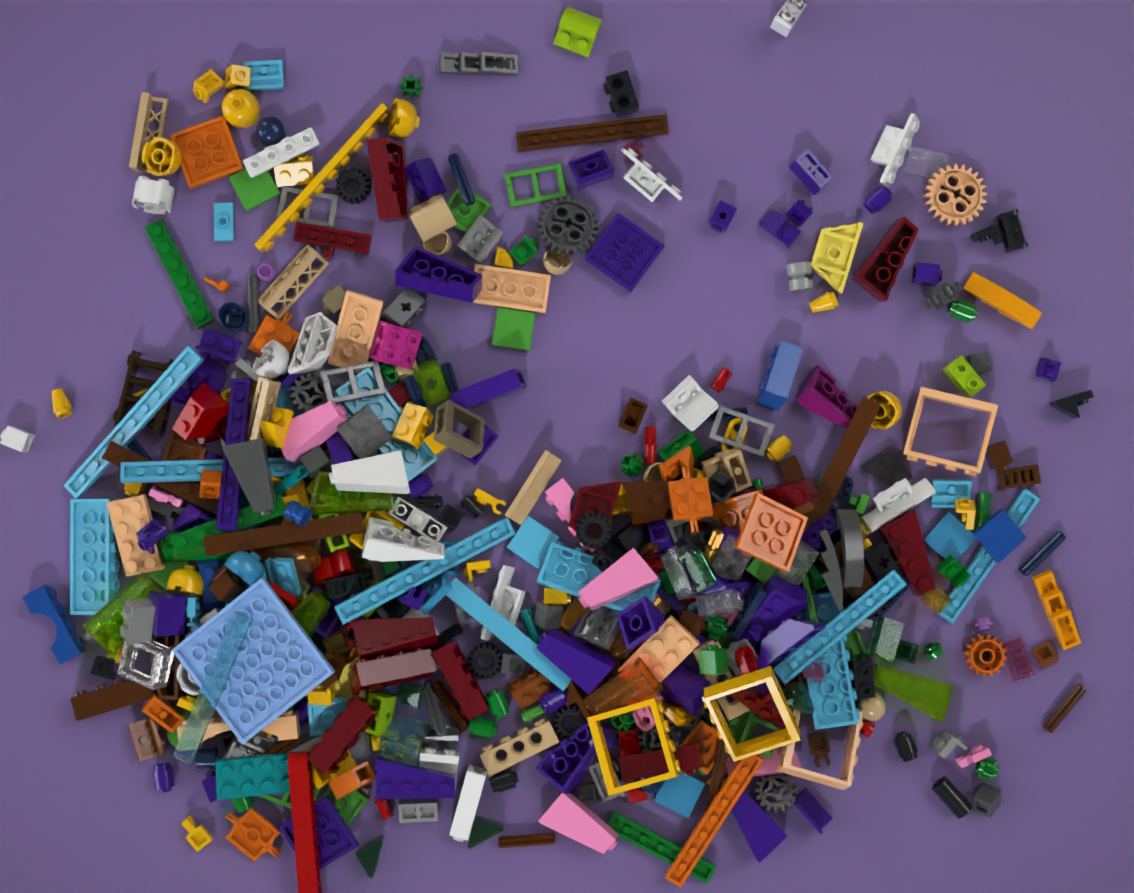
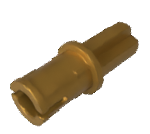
M714 529L708 543L705 544V551L699 561L703 566L707 562L706 567H711L716 553H719V546L724 536L721 530Z

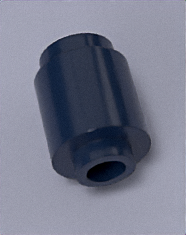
M198 749L197 753L193 754V765H196L197 769H215V760L220 759L218 750Z

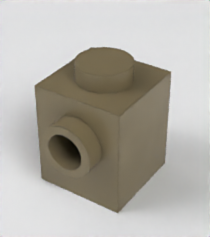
M337 285L334 289L330 288L323 294L324 298L321 300L324 305L322 307L329 315L333 313L338 316L341 313L346 292Z

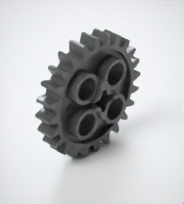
M570 195L567 196V200L560 196L559 202L553 198L552 205L547 202L546 209H541L542 214L538 215L539 222H537V227L540 229H538L537 234L542 235L540 241H546L545 247L552 246L551 252L557 249L558 255L564 251L566 257H568L569 252L576 256L577 250L582 254L584 248H590L589 243L594 244L595 239L593 237L598 235L596 231L599 228V225L596 224L598 217H593L595 210L589 211L590 204L584 206L585 200L579 203L577 202V197L572 201ZM562 212L566 216L560 217L557 215V213ZM581 218L584 222L579 223L575 219ZM553 229H557V230H559L561 233H560V234H554V233L552 232V230H553ZM576 235L579 237V239L573 240L570 238V236Z

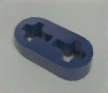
M422 336L420 341L424 340L425 343L422 345L425 350L422 352L418 347L416 356L425 369H433L436 367L438 359L428 340ZM425 353H427V355L430 358L434 357V360H432V365H429L428 363L424 364V362L426 361V358L424 356Z

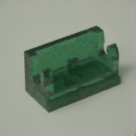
M699 548L687 551L677 559L678 563H685L698 588L694 590L695 594L703 593L718 583Z
M881 617L877 620L867 655L885 661L887 659L894 661L904 624L887 617Z

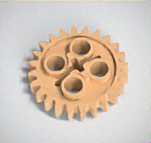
M948 164L945 166V170L943 168L938 169V173L934 172L932 174L933 179L927 181L931 186L924 188L929 192L924 195L925 198H929L925 205H931L928 212L934 211L933 218L939 216V223L946 220V226H948L953 221V225L956 227L960 221V224L963 226L966 224V220L970 223L973 221V217L977 218L979 216L977 211L981 212L984 210L981 205L987 201L982 199V197H985L987 193L982 192L986 185H980L983 178L977 179L978 172L972 174V167L966 171L964 164L959 169L957 164H954L952 169ZM948 178H952L955 181V186L949 185ZM966 187L971 189L972 196L965 193ZM954 192L957 193V195H956L957 198H956V199L954 198ZM939 195L946 197V203H942L939 200ZM956 204H960L963 207L962 212L956 210Z

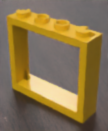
M771 666L704 688V696L702 697L704 707L709 709L710 720L712 724H716L718 737L720 740H724L725 751L731 755L733 762L801 740L798 724ZM766 682L786 728L736 744L716 698Z
M658 698L587 718L608 796L680 776V762L678 759L675 760L673 753L676 751L673 740L669 739L668 732H670L668 721H664L662 714L664 713V706H662ZM651 706L669 773L618 787L600 720Z

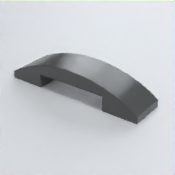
M837 509V529H841L844 566L840 568L842 587H862L864 547L859 518L856 510Z

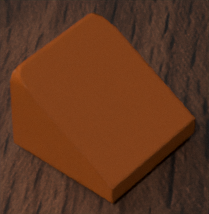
M1048 641L1031 650L1042 670L1059 661L1058 654Z

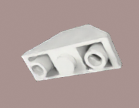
M787 0L775 16L770 28L787 37L807 4L803 0Z
M400 497L397 498L388 514L425 537L437 542L440 541L448 528L428 513Z

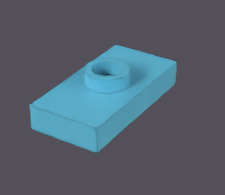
M233 202L214 203L215 242L235 241Z

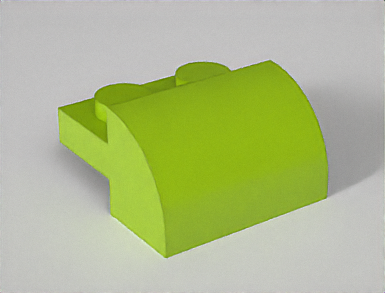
M567 6L558 25L559 28L553 44L589 57L603 20Z

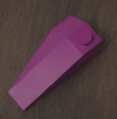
M819 365L815 366L799 387L795 400L810 412L848 428L858 407L850 404L846 398L847 394L845 391L840 392L834 384L836 380Z

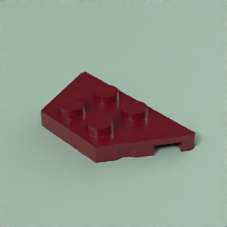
M622 481L580 487L568 525L576 532L579 520L590 513H599L610 522ZM590 523L586 527V534L590 538H597L601 534V527L596 523ZM603 546L593 549L598 553Z

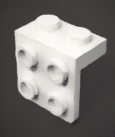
M690 375L662 400V403L670 413L690 431H694L719 407V404L704 392Z
M432 747L421 749L419 766L454 774L456 789L459 753L453 749H444V751H436V748Z

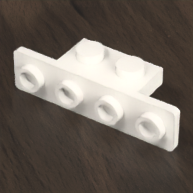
M910 114L904 129L886 125L871 157L872 162L886 166L880 179L883 187L886 186L889 189L890 185L894 182L896 172L903 163L906 150L911 146L912 137L919 129L920 121L916 114Z
M310 127L292 137L289 136L282 139L281 142L266 147L263 151L243 160V163L250 177L254 178L319 146L320 143Z
M625 148L621 149L625 155L635 162L623 176L627 182L651 202L655 200L664 188L680 201L682 200V197L679 195L681 191L673 184L671 187L665 183L667 179L659 172L655 175L651 171L652 166L645 160L641 163L636 159L638 154L631 148H628V150Z
M905 478L894 483L887 490L878 493L873 498L876 508L861 517V520L872 533L929 498L936 491L926 478L913 486Z
M503 565L498 575L497 586L493 591L491 607L515 626L525 591L510 586L515 568ZM483 626L481 639L493 641L494 634Z

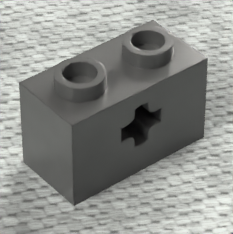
M405 288L383 312L381 320L396 326L409 328L413 323L412 319L415 316L419 317L423 313L425 299L412 289Z

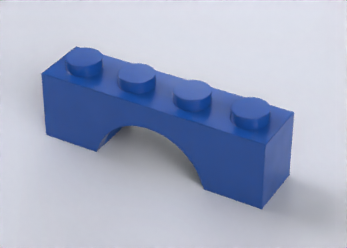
M43 585L22 598L31 614H44L55 623L57 637L51 646V650L59 664H64L86 652L84 648L85 643L81 637L77 636L74 623L68 620L65 615V607L61 603L59 604L56 599V591L49 585Z

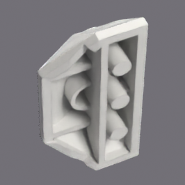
M321 312L305 317L288 369L289 374L318 370L329 357L338 326Z

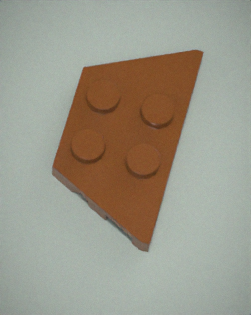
M172 429L162 461L203 460L208 450L197 439L185 440Z

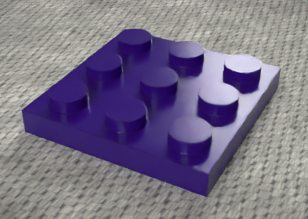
M618 212L585 257V260L631 293L665 246Z
M329 796L315 803L320 869L359 845ZM291 817L280 824L279 828L295 851Z

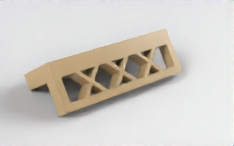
M146 92L141 93L129 168L133 171L149 173L146 170L148 168H142V151L147 141L155 138L157 134V137L163 138L169 100L153 97L150 93ZM153 103H163L162 110L155 114L152 110ZM157 120L160 124L159 129L152 133L149 129L150 123Z
M307 244L258 298V303L279 320L329 263ZM318 258L322 263L318 268L311 269V263ZM307 273V280L304 283H299L300 275ZM289 288H295V293L292 297H286V291ZM282 302V308L277 313L271 309L275 303Z
M263 377L258 378L248 423L247 441L263 439L260 421L270 422L273 409L276 407L281 382Z
M545 450L505 516L522 525L562 460Z

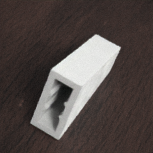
M401 450L331 465L332 472L329 473L330 482L335 484L336 489L339 491L410 493Z
M469 764L449 834L456 841L464 842V840L468 841L487 775L485 768Z

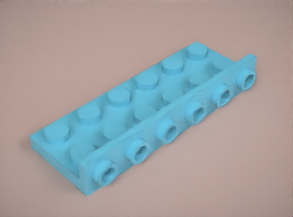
M370 368L364 369L355 376L359 393L378 389L375 375ZM350 380L333 392V398L353 394ZM386 389L385 394L336 403L337 405L341 404L346 409L347 418H350L365 405H368L391 436L403 412ZM392 438L374 452V454L381 455L401 450L408 482L438 460V457L434 455L425 442L420 445L419 449H415L411 444Z
M70 499V615H113L118 612L120 607L118 600V590L120 588L118 571L120 569L118 561L119 548L107 502L114 499Z
M557 541V544L551 542L537 583L580 598L581 596L578 592L602 573L592 563L597 554L591 556L585 554L586 551L575 547L574 550L568 548V545L563 542ZM661 579L655 585L604 606L622 612L643 596H646L653 603L658 588L661 586Z
M799 612L795 615L796 619L805 620L804 612ZM846 635L804 669L814 730L858 724V720H860L859 708H855L854 700H857L855 688L852 689L851 681L854 680L852 669L848 668L847 662L850 661L849 650H845L844 642H847Z

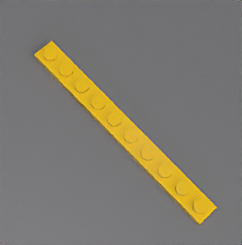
M383 103L379 105L254 244L259 251L264 253L274 246L276 238L278 236L282 237L287 231L286 227L300 217L299 213L303 208L307 209L312 204V198L316 194L319 195L326 187L325 184L337 176L341 166H346L351 160L350 156L363 147V142L366 138H371L375 134V128L380 123L386 122L389 117L388 107Z

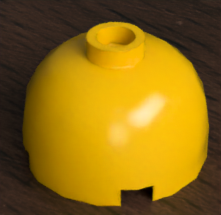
M234 89L223 98L221 104L222 114L233 127L248 128L259 119L261 106L256 96L250 91Z
M395 98L390 109L392 110L391 117L389 116L388 134L393 137H407L412 134L414 128L419 127L420 117L417 116V110L412 103Z
M162 137L152 138L153 140L147 142L142 151V162L148 168L146 170L155 176L174 174L182 163L180 148L170 139Z
M879 391L866 397L881 405L871 424L872 428L888 429L901 418L902 405L898 397L893 393Z
M184 565V568L176 569L170 574L166 590L184 594L195 593L198 596H203V579L200 572L196 571L195 566Z

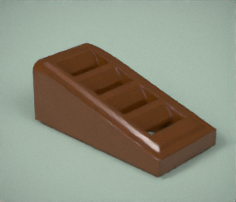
M1038 465L996 471L999 490L1041 484ZM1029 470H1031L1032 481H1030ZM1020 471L1024 473L1025 482H1022ZM1012 472H1015L1017 483H1014ZM1004 473H1007L1009 484L1007 485L1005 482Z

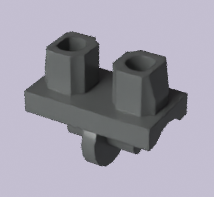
M445 723L448 733L439 737L434 725L431 724L430 728H425L424 742H427L428 747L437 749L439 748V741H446L447 748H456L460 734L459 727L451 726V723Z

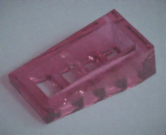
M1021 638L1003 643L1002 647L1007 650L1004 653L1007 657L1013 681L1016 682L1034 676ZM1014 646L1019 647V649L1011 652L1008 649ZM1021 653V657L1012 659V655ZM1023 661V665L1015 667L1014 663ZM1026 669L1024 673H1017L1018 670Z

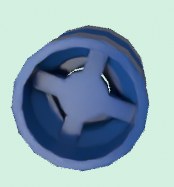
M296 501L290 502L284 512L286 519L290 521L295 520L296 524L302 527L309 522L312 515L310 508L306 506L301 507V504Z

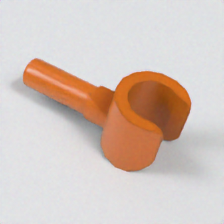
M208 277L203 278V281L215 286L223 293L227 292L231 287L223 279L217 283Z

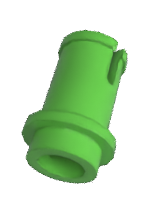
M540 704L528 710L524 709V712L521 713L525 724L531 723L532 720L546 714Z

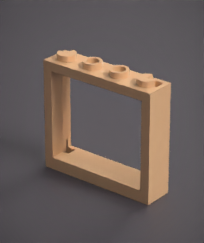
M921 387L903 452L904 456H907V460L918 462V459L926 461L925 464L937 467V464L944 465L945 469L950 471L964 470V474L976 476V473L981 474L998 405ZM925 398L990 413L976 466L911 451Z
M796 692L790 698L791 705L789 707L799 725L802 706L811 707L809 696ZM859 711L860 720H858V724L849 725L840 779L792 766L795 742L781 746L777 771L841 790L849 788L854 779V774H852L853 767L856 766L858 759L856 749L861 741L859 731L863 726V712Z

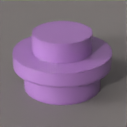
M264 262L257 267L256 273L260 280L268 282L275 277L276 269L271 263Z
M991 617L976 619L974 626L979 628V631L991 630V626H994V622H992Z

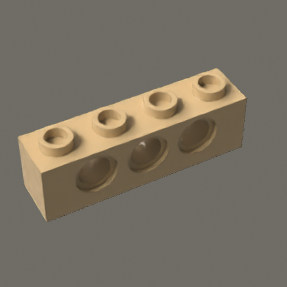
M709 639L692 651L699 666V650L707 649V645H719V648H721L718 641L714 642L713 639ZM729 665L728 672L723 673L726 675V681L732 677L729 671L731 670V667ZM704 674L705 678L712 683L711 686L718 684V675ZM726 695L716 698L728 721L749 711L748 707L735 698L731 701L726 700Z
M542 718L534 723L535 726L529 729L527 726L517 731V735L513 737L507 735L499 740L500 743L495 746L489 744L483 747V751L480 752L479 756L489 776L559 743L560 739L550 719L545 721ZM535 732L540 733L542 739L538 742L531 739V735ZM516 741H521L524 744V748L516 750L513 744ZM504 750L507 756L500 759L497 757L496 752Z

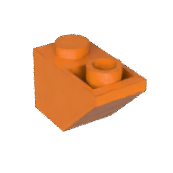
M368 761L329 781L328 784L336 800L371 783L376 777Z

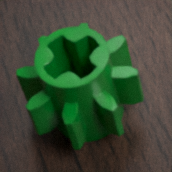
M412 74L410 78L406 79L403 77L404 83L399 85L400 89H405L402 92L403 97L409 95L411 100L416 95L420 97L419 90H424L422 85H418L421 79H414ZM408 86H415V89L412 90L411 88H408Z
M636 453L632 455L627 454L621 460L623 467L620 470L629 478L632 475L638 476L643 471L642 463L644 460Z
M715 615L714 619H708L705 632L709 633L708 638L716 641L718 637L724 638L728 624L724 623V618Z
M633 712L612 717V725L619 731L623 728L625 731L632 728L631 724L635 722L632 716Z
M987 757L978 761L975 766V772L979 773L978 777L989 781L990 778L995 779L999 772V765L996 764L997 760Z

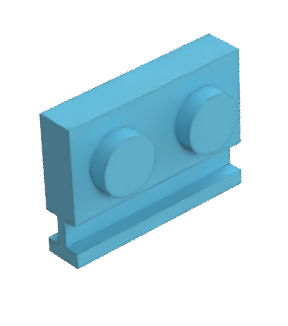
M283 60L244 62L245 67H250V85L245 87L247 91L285 89Z
M932 479L931 485L936 491L931 496L930 506L932 508H955V499H971V479Z
M268 557L265 560L270 583L277 584L287 593L299 596L302 591L293 558L272 559Z
M196 595L188 598L186 613L187 617H190V623H187V626L201 624L199 619H201V615H204L203 596Z

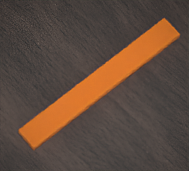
M756 754L738 760L667 870L664 878L680 888L683 886L760 767L764 757Z

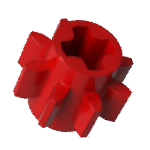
M653 555L646 561L647 565L656 575L659 576V572H663L660 557L655 558V555Z

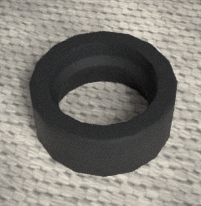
M712 517L698 520V522H708L713 530H721L718 522ZM690 522L684 523L682 533L685 542L692 549L704 552L706 543L700 544L693 541L690 533Z

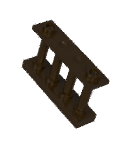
M132 350V354H129L127 359V365L129 366L119 407L113 417L114 425L117 426L127 415L129 403L136 404L141 399V397L131 395L133 385L151 388L156 382L136 377L138 366L165 372L175 360L170 359L169 363L167 362L166 364L140 358L141 352ZM171 397L157 412L156 418L150 420L145 425L151 427L152 434L165 435L172 406Z

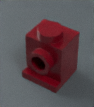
M399 382L388 391L399 407H404L406 403L412 401L405 382Z

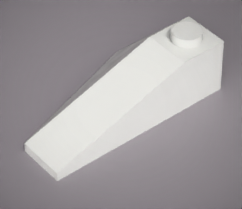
M369 517L363 543L362 558L380 562L444 559V544L425 536H414L410 533L411 530L406 528L402 531L393 527L394 523Z

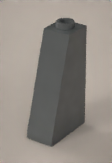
M256 439L222 446L254 513H260L261 516L273 514L272 510H277V503L265 440Z

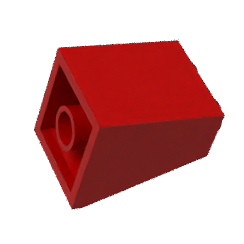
M202 383L188 400L172 429L185 440L211 437L215 434L229 411V403L207 384Z

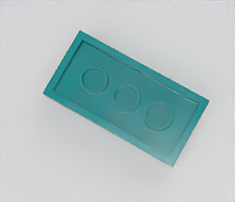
M289 752L216 759L217 800L290 792L288 774Z

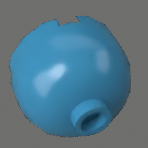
M246 551L235 552L224 563L225 566L251 586L261 579L264 574V567L260 562L261 557L253 551L251 553Z

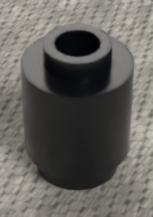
M906 731L897 733L893 742L899 757L903 759V762L917 758L918 750L912 734Z
M510 768L494 774L493 777L489 778V782L494 793H501L517 787L516 783L519 782L516 771L512 772Z

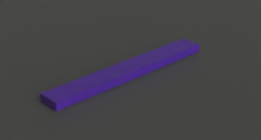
M232 379L225 445L247 441L253 383L251 379ZM225 453L216 529L218 531H237L242 487Z

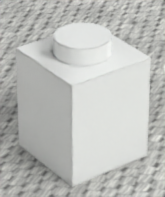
M7 425V428L1 433L2 440L0 444L28 453L35 435Z

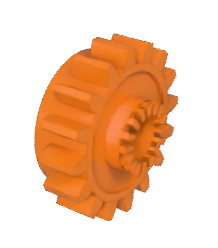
M978 634L977 640L970 638L971 645L965 644L968 651H963V654L967 655V658L963 660L970 663L967 666L968 669L974 668V674L980 672V675L983 677L986 676V673L989 676H993L994 671L999 673V668L1001 666L1005 667L1003 661L1007 657L1004 656V652L1007 650L1001 647L1003 642H996L997 637L992 636L990 638L989 634H985L983 638L982 635ZM987 650L989 656L983 660L982 653Z

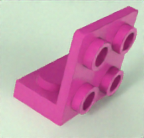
M379 320L369 357L383 363L412 369L422 333Z

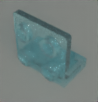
M398 714L395 715L380 739L381 757L417 767L420 762L419 747L430 731L431 724Z

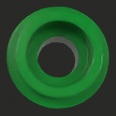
M931 642L925 646L923 654L930 660H934L942 654V646L939 642Z

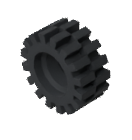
M352 167L350 170H343V173L340 172L335 186L337 193L345 202L360 204L362 200L365 201L366 197L370 196L369 192L372 189L371 181L364 171H361L359 168L353 169ZM352 179H357L361 183V188L356 193H350L346 188L348 181Z
M599 513L586 514L579 520L576 526V536L584 546L599 548L608 542L612 531L611 524L605 516ZM590 523H596L601 527L599 537L590 538L586 534V527Z
M490 643L476 645L468 656L469 669L472 671V674L484 679L494 677L502 667L503 656L499 648ZM483 653L491 655L493 659L492 665L488 668H483L478 664V657Z
M573 704L569 706L564 705L562 708H559L554 717L555 731L561 738L568 739L576 730L588 722L580 711L579 706ZM574 715L578 718L579 723L575 729H567L564 726L563 721L566 716Z

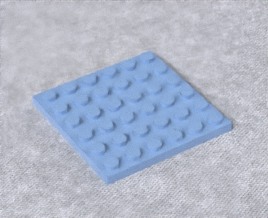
M264 577L259 579L172 649V652L242 745L335 673V670Z

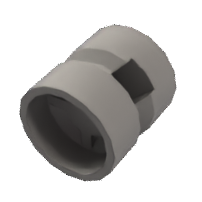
M805 261L786 265L787 275L791 278L788 281L791 293L814 289L813 278L810 277L812 273L811 262Z

